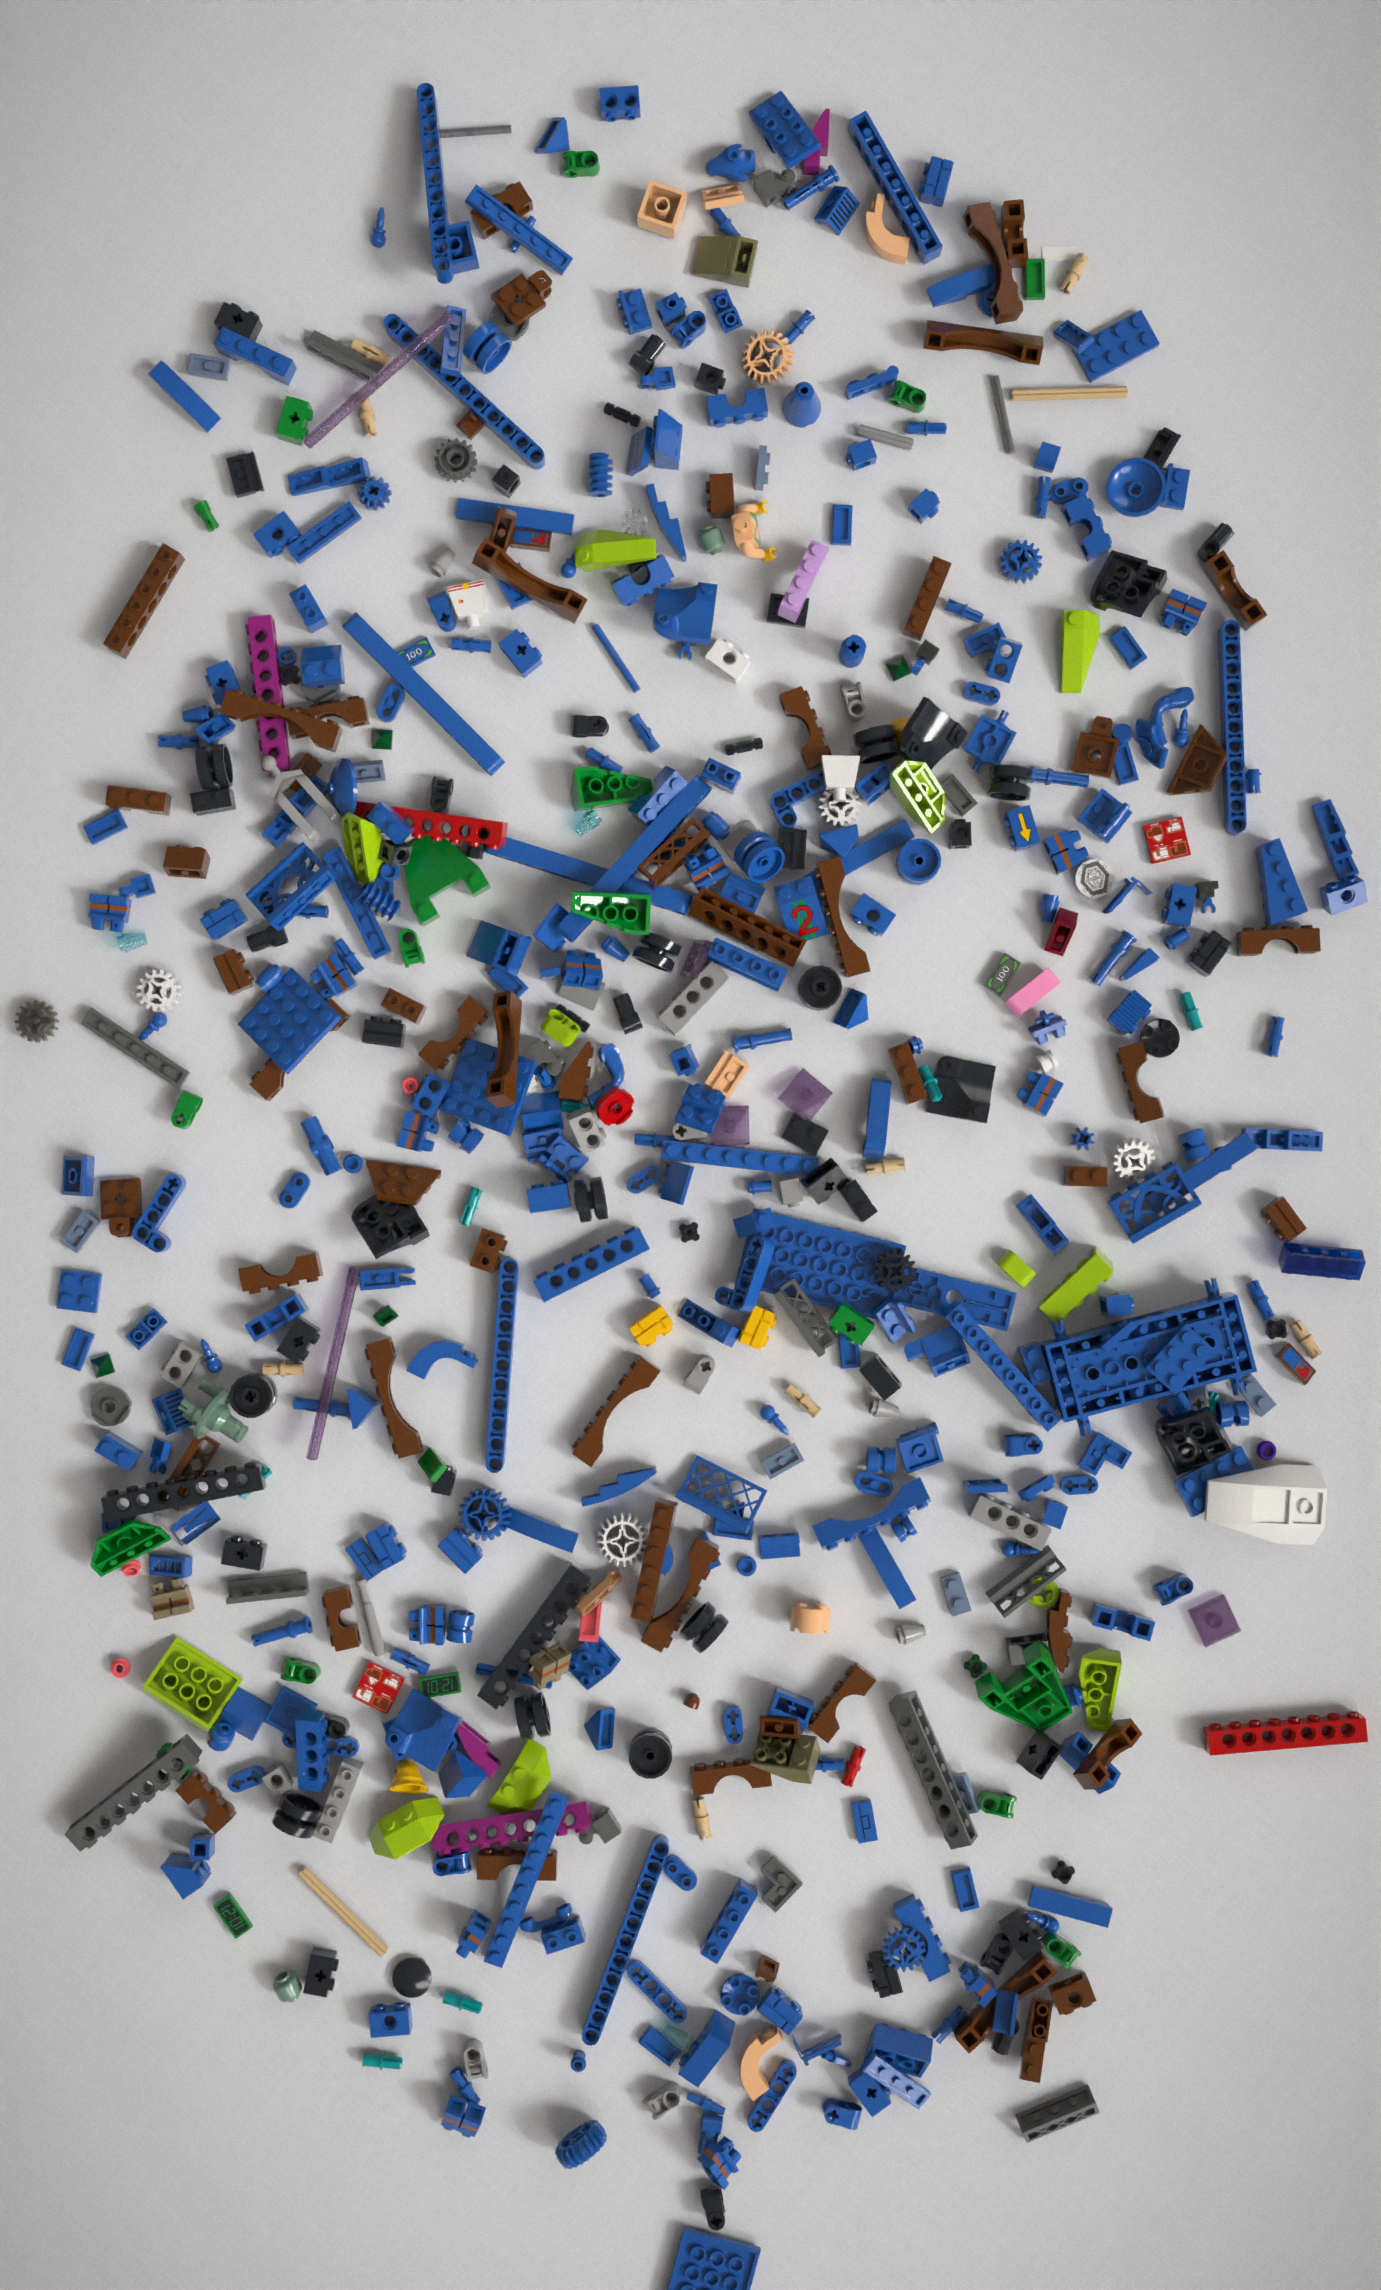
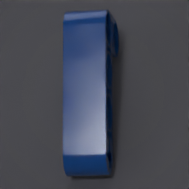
M822 770L772 795L770 808L781 828H794L796 825L797 816L793 809L795 805L825 791ZM816 781L819 784V788L811 789L808 783ZM797 789L801 792L802 796L794 798L791 795V791ZM781 798L784 801V805L777 807L773 801ZM784 816H791L793 822L785 824L782 818Z
M876 1078L871 1080L862 1157L882 1159L884 1155L892 1080Z
M171 1174L165 1178L133 1228V1238L154 1252H165L171 1246L170 1238L158 1229L185 1189L186 1180L182 1175ZM172 1180H177V1184L179 1185L174 1186ZM164 1194L169 1198L166 1205H163L161 1202V1197ZM152 1211H156L158 1214L155 1222L150 1218ZM143 1227L147 1230L145 1238L140 1236V1230ZM158 1238L164 1241V1246L161 1249L156 1245Z
M755 1236L750 1240L734 1289L727 1287L717 1289L715 1293L717 1303L745 1313L754 1310L774 1252L773 1241L760 1236Z

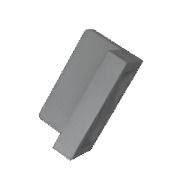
M748 820L724 840L720 841L719 845L733 862L734 852L741 840L749 834L761 831L760 829L757 830L752 822Z
M601 981L599 989L581 988V984L580 987L561 985L558 995L594 1011L606 983Z

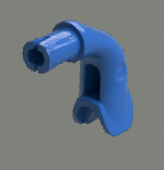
M1190 687L1175 689L1173 692L1159 698L1153 705L1150 722L1157 724L1156 733L1162 745L1167 744L1163 730L1162 713L1177 707L1183 709L1190 705L1194 700V694Z
M609 1043L598 1050V1057L601 1063H605L611 1075V1081L601 1086L600 1090L586 1096L591 1107L612 1087H620L624 1080L625 1072L619 1056L620 1052L613 1043Z

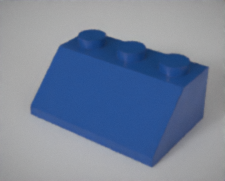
M876 2023L871 2031L863 2062L874 2051L905 2074L921 2078L931 2062L933 2039L928 2038L924 2034L910 2033L906 2029L892 2028L885 2023Z

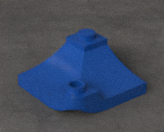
M698 582L696 586L682 589L658 588L653 629L667 639L710 645L718 584Z
M412 1689L399 1715L385 1736L386 1745L436 1772L455 1737L454 1734L463 1717L418 1690ZM393 1735H396L398 1738L396 1743L392 1741Z

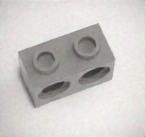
M589 1105L567 1114L568 1122L583 1154L606 1146L605 1138H607L605 1130L603 1127L599 1128L597 1113L595 1110L591 1111ZM582 1118L589 1119L585 1124L579 1122ZM589 1135L597 1136L595 1140L587 1139Z
M186 1341L180 1344L177 1343L171 1351L173 1356L170 1361L166 1360L161 1368L163 1372L160 1376L179 1388L186 1386L205 1355L203 1351ZM184 1350L189 1351V1360L183 1358L182 1353ZM173 1367H177L180 1370L179 1377H175L172 1374Z

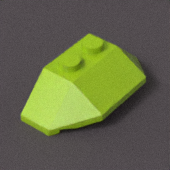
M903 760L890 773V788L908 815L928 833L932 834L945 822V792L925 762Z
M348 812L341 819L345 851L350 865L355 871L356 879L366 884L367 882L375 881L383 864V861L378 859L382 842L381 830L375 824Z
M533 1739L525 1743L487 1803L489 1807L502 1815L531 1811L551 1779L546 1747Z
M434 1797L411 1801L378 1820L369 1834L374 1854L398 1860L431 1841L441 1820L445 1816L439 1798Z

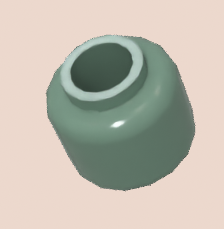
M713 524L699 530L700 534H698L697 539L703 553L710 552L712 556L722 551L721 547L726 542L720 527H714Z
M282 1971L275 1977L273 1989L280 2001L294 2002L299 1998L302 1984L293 1971Z

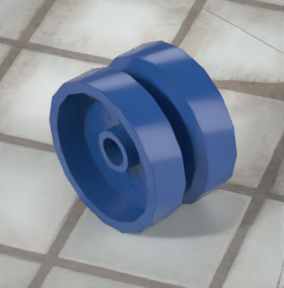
M487 321L480 325L469 337L464 346L463 355L470 362H476V367L483 374H488L495 370L506 358L511 349L512 340L505 333H499V328L492 321Z
M754 832L746 836L738 844L734 852V861L751 881L764 883L771 880L782 869L785 862V854L768 834Z
M926 839L909 841L902 847L896 858L898 875L910 885L928 883L935 877L941 867L939 849L934 843ZM916 859H917V861L921 860L922 863L919 865V864L916 863L915 860H916Z

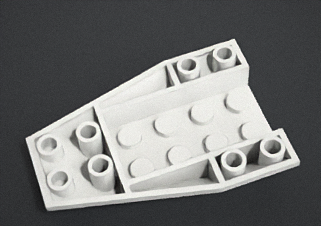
M1278 1464L1207 1480L1204 1520L1277 1544L1313 1545L1325 1527L1327 1487L1319 1467L1312 1465Z

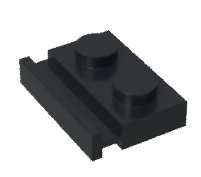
M254 451L226 458L237 498L265 491Z
M771 593L767 623L805 628L810 598H806L803 608L794 623L777 615L785 595Z
M779 828L777 845L785 854V862L782 868L804 870L807 830Z
M794 1112L781 1138L816 1156L829 1130Z

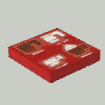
M1182 817L1143 826L1151 864L1191 855Z
M370 1660L352 1698L388 1714L405 1677Z

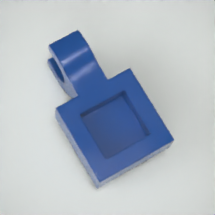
M672 366L653 369V375L640 377L641 389L655 386L656 391L675 388L676 386Z
M150 874L130 879L132 885L119 888L121 896L129 897L135 894L137 899L156 893Z
M154 1437L150 1454L153 1460L149 1467V1472L156 1474V1470L159 1467L158 1472L165 1474L166 1465L164 1462H167L171 1452V1442Z

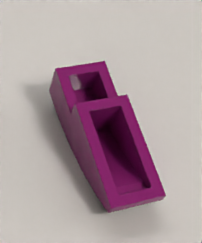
M825 109L812 130L820 142L821 148L805 158L803 175H819L820 156L827 157L830 109Z
M462 1720L457 1730L463 1746L472 1761L488 1773L487 1777L490 1779L498 1770L502 1761L488 1751L491 1742Z

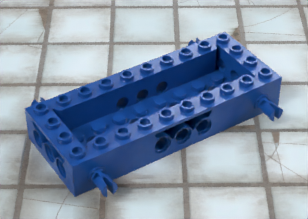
M1211 1278V1284L1209 1280H1203L1208 1294L1207 1298L1128 1318L1133 1320L1138 1327L1108 1352L1103 1351L1098 1345L1101 1342L1100 1338L1107 1332L1112 1333L1116 1330V1325L1120 1321L1068 1335L1066 1334L1063 1318L1058 1319L1059 1328L1054 1320L1050 1321L1055 1338L1040 1342V1346L1052 1379L1050 1384L1058 1415L1062 1418L1061 1420L1064 1422L1077 1420L1080 1436H1085V1428L1091 1435L1093 1431L1091 1430L1089 1416L1173 1394L1144 1367L1184 1323L1202 1339L1212 1338L1213 1344L1211 1347L1215 1349V1352L1178 1392L1229 1379L1234 1396L1238 1395V1388L1241 1393H1246L1241 1376L1257 1372L1238 1295L1232 1292L1220 1294L1216 1278ZM1129 1358L1136 1360L1134 1368H1127L1126 1361ZM1091 1368H1096L1098 1371V1375L1094 1379L1088 1377V1371Z

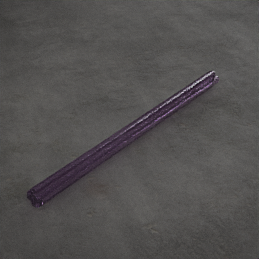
M446 311L303 439L304 444L309 449L317 444L454 322L455 318L451 312Z
M350 1266L307 1451L306 1458L315 1461L318 1459L360 1271L358 1267Z

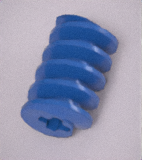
M597 452L589 455L590 470L588 474L590 477L588 478V483L590 485L588 486V495L591 497L612 495V491L607 490V488L613 487V484L607 481L612 480L613 476L607 473L613 471L612 467H608V465L613 464V460L608 459L609 455L606 453Z
M851 635L842 642L839 660L843 666L854 668L861 664L866 651V643L863 638L858 635Z
M374 880L364 884L356 896V899L364 897L363 904L370 901L368 908L376 906L375 913L382 911L381 918L388 915L387 922L396 915L401 905L399 899L395 900L393 895L388 896L389 892L387 890L382 891V886H376Z

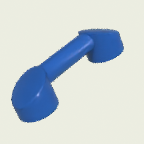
M571 1904L560 1905L556 1908V1916L535 1923L533 1917L524 1918L521 1920L519 1927L524 1932L534 1933L562 1923L572 1912Z

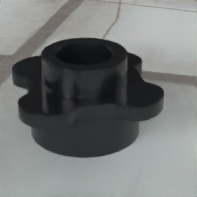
M295 665L292 667H281L279 670L282 677L281 684L283 686H288V684L298 685L300 683V678L298 677L299 668Z
M696 1222L688 1225L683 1223L679 1226L682 1242L699 1240L700 1235L697 1233L698 1224Z
M1283 1319L1278 1321L1269 1320L1266 1323L1269 1329L1268 1338L1272 1340L1276 1337L1285 1338L1287 1336L1286 1321Z
M1063 1860L1057 1862V1867L1051 1872L1053 1878H1058L1062 1884H1068L1072 1874L1075 1873V1869L1073 1866H1068Z

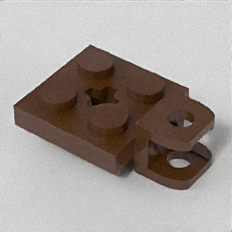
M544 270L537 271L528 277V280L523 274H520L492 293L491 299L516 328L546 307L544 300L552 292L550 288L552 280ZM515 298H522V303H515Z
M1097 716L1093 721L1091 732L1080 733L1071 771L1110 779L1120 740L1110 738L1113 725L1111 718ZM1098 751V754L1101 755V758L1093 760V758L1090 756V753Z
M140 1178L100 1181L101 1220H109L110 1233L118 1238L131 1237L134 1228L133 1218H140L142 1216ZM120 1194H122L123 1197H126V1200H123L122 1204H119V1202L116 1201V1198L119 1197Z

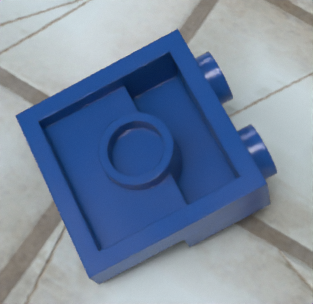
M689 1084L682 1097V1104L675 1116V1122L712 1134L725 1107L726 1096L720 1090L710 1091L701 1084Z

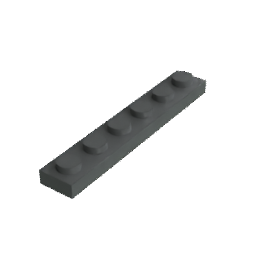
M92 1007L80 1023L178 1089L182 1087L191 1073Z

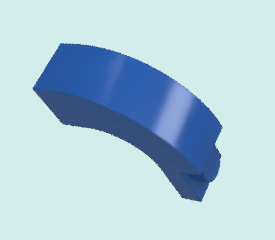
M444 1340L432 1343L420 1350L414 1356L406 1371L426 1379L431 1367L439 1359L452 1358L471 1368L476 1367L478 1359L475 1358V1354L467 1350L462 1352L465 1344Z

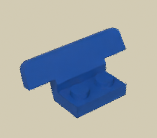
M952 1326L904 1346L908 1362L926 1355L934 1378L971 1363L963 1338Z

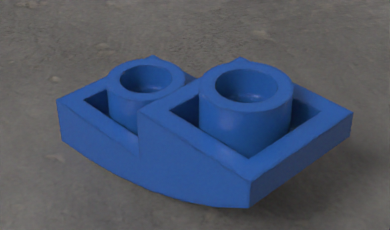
M727 289L708 297L725 334L743 326Z
M153 1308L125 1337L140 1351L167 1324V1321Z

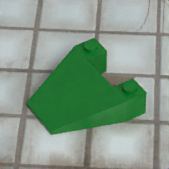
M425 835L423 839L420 838L409 844L412 846L409 865H404L411 907L423 926L441 917L431 898L460 881H465L474 897L491 888L480 867L452 843H449L446 838H442V841L430 840V836Z
M1036 1641L1022 1650L1026 1668L1003 1683L990 1671L976 1680L975 1685L978 1698L989 1709L1032 1729L1045 1731L1073 1713L1050 1652L1039 1641Z

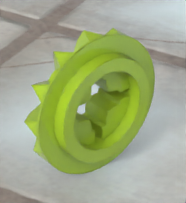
M1038 1577L1037 1579H1035L1033 1581V1584H1038L1039 1582H1041L1042 1577ZM1054 1581L1044 1587L1045 1590L1049 1591L1045 1594V1601L1041 1595L1036 1594L1029 1599L1032 1605L1039 1609H1048L1055 1605L1059 1598V1589Z

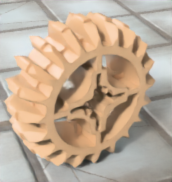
M764 330L762 336L759 332H756L757 338L754 339L753 336H750L749 338L752 343L746 342L744 344L748 350H742V354L746 356L741 358L742 363H746L743 369L748 371V377L753 376L752 380L754 382H757L760 378L761 385L765 383V380H767L768 385H771L772 379L779 383L778 377L781 376L785 379L786 376L783 372H790L791 370L787 365H793L794 363L793 360L789 359L794 357V353L790 351L792 345L787 344L789 341L787 337L782 339V333L779 332L776 335L775 330H772L770 335H768L767 330ZM765 343H775L780 348L769 349ZM760 346V354L753 360L754 352ZM764 350H766L767 354H769L771 358V365L768 363V361H766V359H763L766 355ZM783 354L780 365L775 368V361ZM767 366L770 372H761L755 369V367Z

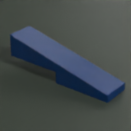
M361 457L327 468L320 466L288 476L291 495L298 496L365 482V478L371 481L368 461Z
M1037 1886L1031 1887L1027 1903L1032 1908L1106 1928L1109 1927L1113 1908L1105 1902L1075 1897L1067 1892Z

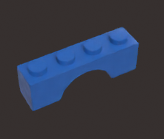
M223 326L214 342L220 354L235 361L243 360L263 370L271 378L288 386L297 370L292 359Z
M913 1893L893 1903L894 1911L901 1925L905 1926V1928L912 1927L918 1930L926 1938V1952L922 1953L924 1960H920V1964L929 1982L951 1972L949 1968L951 1960L947 1952H942L940 1946L943 1944L938 1934L934 1935L931 1930L934 1926L930 1917H925L922 1912L925 1910L921 1899H916Z

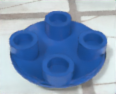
M744 1974L730 1976L725 1980L720 1990L722 2005L727 2011L735 2015H748L757 2006L760 1993L757 1983L751 1977Z

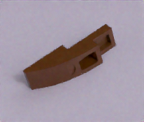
M1059 1588V1598L1056 1602V1607L1047 1609L1046 1631L1052 1659L1059 1672L1064 1673L1065 1668H1068L1069 1665L1068 1648H1071L1073 1643L1071 1633L1064 1629L1068 1625V1615L1066 1613L1067 1607H1071L1072 1596H1070L1066 1589Z
M1038 1997L1032 1998L1020 2055L1022 2057L1019 2074L1021 2080L1040 2083L1045 2044L1048 2042L1053 2000Z

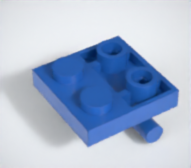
M1102 788L1077 818V821L1108 844L1133 812L1129 810V804L1126 802L1120 803Z

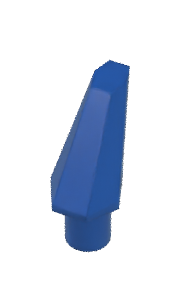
M835 2050L821 2054V2057L829 2062L847 2067L852 2065L847 2058Z

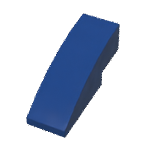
M1032 1194L1016 1205L1021 1215L1053 1255L1069 1244L1068 1238L1057 1227L1054 1220Z

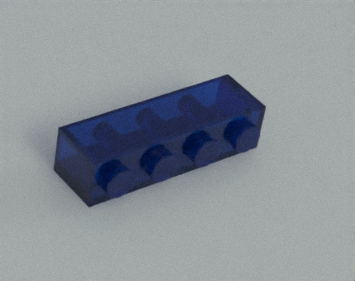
M1288 1242L1283 1243L1278 1259L1281 1273L1346 1280H1360L1366 1263L1363 1251L1359 1249Z

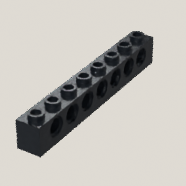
M256 1461L248 1462L241 1468H236V1465L225 1467V1471L217 1472L216 1469L205 1472V1475L197 1476V1473L185 1476V1479L178 1480L177 1477L165 1480L166 1483L158 1484L157 1481L145 1484L146 1487L138 1488V1485L127 1487L126 1491L118 1492V1489L107 1491L106 1495L101 1498L105 1522L264 1490L266 1482L262 1463L256 1464ZM239 1474L246 1475L248 1479L246 1483H241L238 1480ZM219 1478L226 1479L228 1482V1486H220L218 1482ZM199 1482H205L208 1485V1490L202 1491L199 1488ZM180 1486H185L188 1489L187 1495L180 1493ZM160 1490L168 1492V1499H163L160 1496ZM140 1494H146L149 1498V1502H142L140 1500ZM121 1498H126L129 1501L128 1507L121 1505Z
M573 1563L569 1566L477 1694L478 1697L494 1709H497L499 1705L501 1707L505 1705L509 1699L507 1696L511 1689L515 1691L521 1682L519 1678L522 1673L527 1674L533 1666L529 1663L530 1656L544 1650L545 1648L542 1646L546 1640L549 1642L556 1634L554 1630L558 1624L562 1626L568 1617L566 1613L569 1608L574 1609L579 1601L577 1597L582 1591L586 1593L592 1583L589 1582L591 1576ZM574 1583L577 1586L576 1592H567L566 1585ZM561 1599L565 1602V1607L557 1609L554 1606V1602ZM551 1616L554 1620L553 1624L545 1625L542 1622L543 1617ZM533 1632H539L542 1639L534 1642L530 1635ZM522 1648L528 1649L530 1652L529 1657H520L519 1650ZM515 1665L518 1668V1672L510 1674L507 1671V1667ZM503 1681L506 1684V1689L502 1691L497 1690L495 1683Z

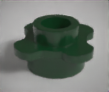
M973 1654L969 1661L964 1662L963 1667L971 1673V1677L977 1678L987 1669V1664L980 1660L978 1654Z

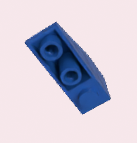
M689 1299L686 1300L677 1315L731 1348L741 1333L740 1329Z

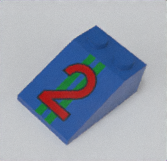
M807 876L773 887L783 921L788 931L807 941L830 934L814 877Z

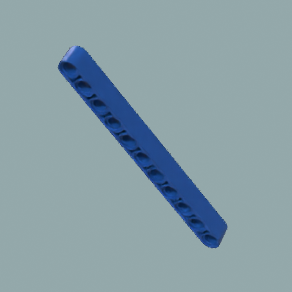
M422 83L417 88L432 261L437 281L447 284L452 281L454 273L438 104L434 87L429 83Z
M389 314L385 317L384 327L387 335L531 468L538 470L544 467V451L462 374L459 377L454 376L455 379L451 382L446 381L452 375L440 373V367L432 368L435 363L441 364V355L399 316ZM392 324L398 325L395 329L389 328ZM406 337L412 338L410 342L403 341ZM420 350L427 351L424 355H418ZM464 389L469 390V393L466 395L460 394ZM478 402L484 404L481 408L474 407ZM493 415L498 417L496 421H490L489 418ZM505 429L512 430V432L508 435L503 433ZM519 442L527 443L523 448L517 446ZM534 455L541 456V458L538 461H533L531 459Z
M357 612L342 625L347 633L490 776L505 763L468 723Z
M1227 620L1218 630L1221 747L1228 755L1222 768L1225 832L1230 836H1236L1244 831L1247 825L1241 646L1239 624L1234 620ZM1225 627L1232 630V635L1225 632ZM1225 648H1232L1233 654H1228ZM1226 666L1232 667L1234 674L1228 673ZM1228 685L1234 688V693L1228 692ZM1228 705L1234 706L1235 713H1231L1228 710ZM1228 724L1234 725L1236 732H1231L1228 729ZM1230 743L1236 746V752H1232L1229 749ZM1230 763H1234L1237 766L1236 772L1230 769ZM1231 782L1237 784V786H1238V790H1237V791H1234V790L1231 789V787H1230V783H1231ZM1231 802L1238 804V811L1232 809ZM1232 821L1239 824V830L1233 829Z
M699 776L693 777L590 891H621L639 871L638 866L664 844L665 840L676 831L707 797L712 787ZM570 911L557 926L556 930L572 943L593 920Z
M506 837L505 846H499V850L487 848V844L484 847V852L592 887L609 870ZM633 877L621 890L648 892L651 894V905L682 915H687L693 897L687 893L662 885L653 890L648 886L649 881Z
M512 1257L506 1258L501 1262L486 1451V1468L492 1473L501 1471L504 1467L506 1456L519 1263ZM507 1261H512L515 1264V1269L512 1272H508L505 1269ZM505 1281L513 1283L512 1291L508 1292L503 1288ZM504 1300L511 1302L512 1309L510 1311H505L502 1308ZM502 1320L510 1322L511 1327L509 1330L505 1331L501 1328ZM500 1340L508 1341L509 1348L507 1350H502L499 1347ZM501 1359L508 1363V1367L505 1370L500 1369L497 1365ZM498 1379H503L506 1382L505 1389L497 1388L496 1381ZM496 1399L504 1401L505 1406L503 1409H498L495 1406ZM494 1419H501L503 1427L500 1429L494 1427ZM493 1439H500L502 1446L500 1448L493 1447ZM497 1458L500 1461V1467H492L490 1460Z
M656 1835L649 1847L583 2026L582 2040L586 2045L592 2046L599 2041L669 1852V1840L664 1835ZM663 1843L666 1847L658 1850L655 1845ZM654 1861L657 1862L659 1866L657 1868H651L648 1864ZM644 1880H648L652 1884L649 1887H644L641 1883ZM642 1899L645 1903L639 1906L635 1904V1900ZM629 1918H635L638 1922L636 1924H630L627 1920ZM627 1936L631 1941L624 1943L621 1941V1938ZM616 1955H621L624 1959L622 1961H616L614 1957ZM614 1974L617 1978L610 1980L607 1975ZM605 1992L608 1993L610 1997L605 1999L602 1998L600 1994ZM599 2011L603 2016L596 2017L593 2013ZM588 2030H593L596 2034L590 2036L586 2032Z

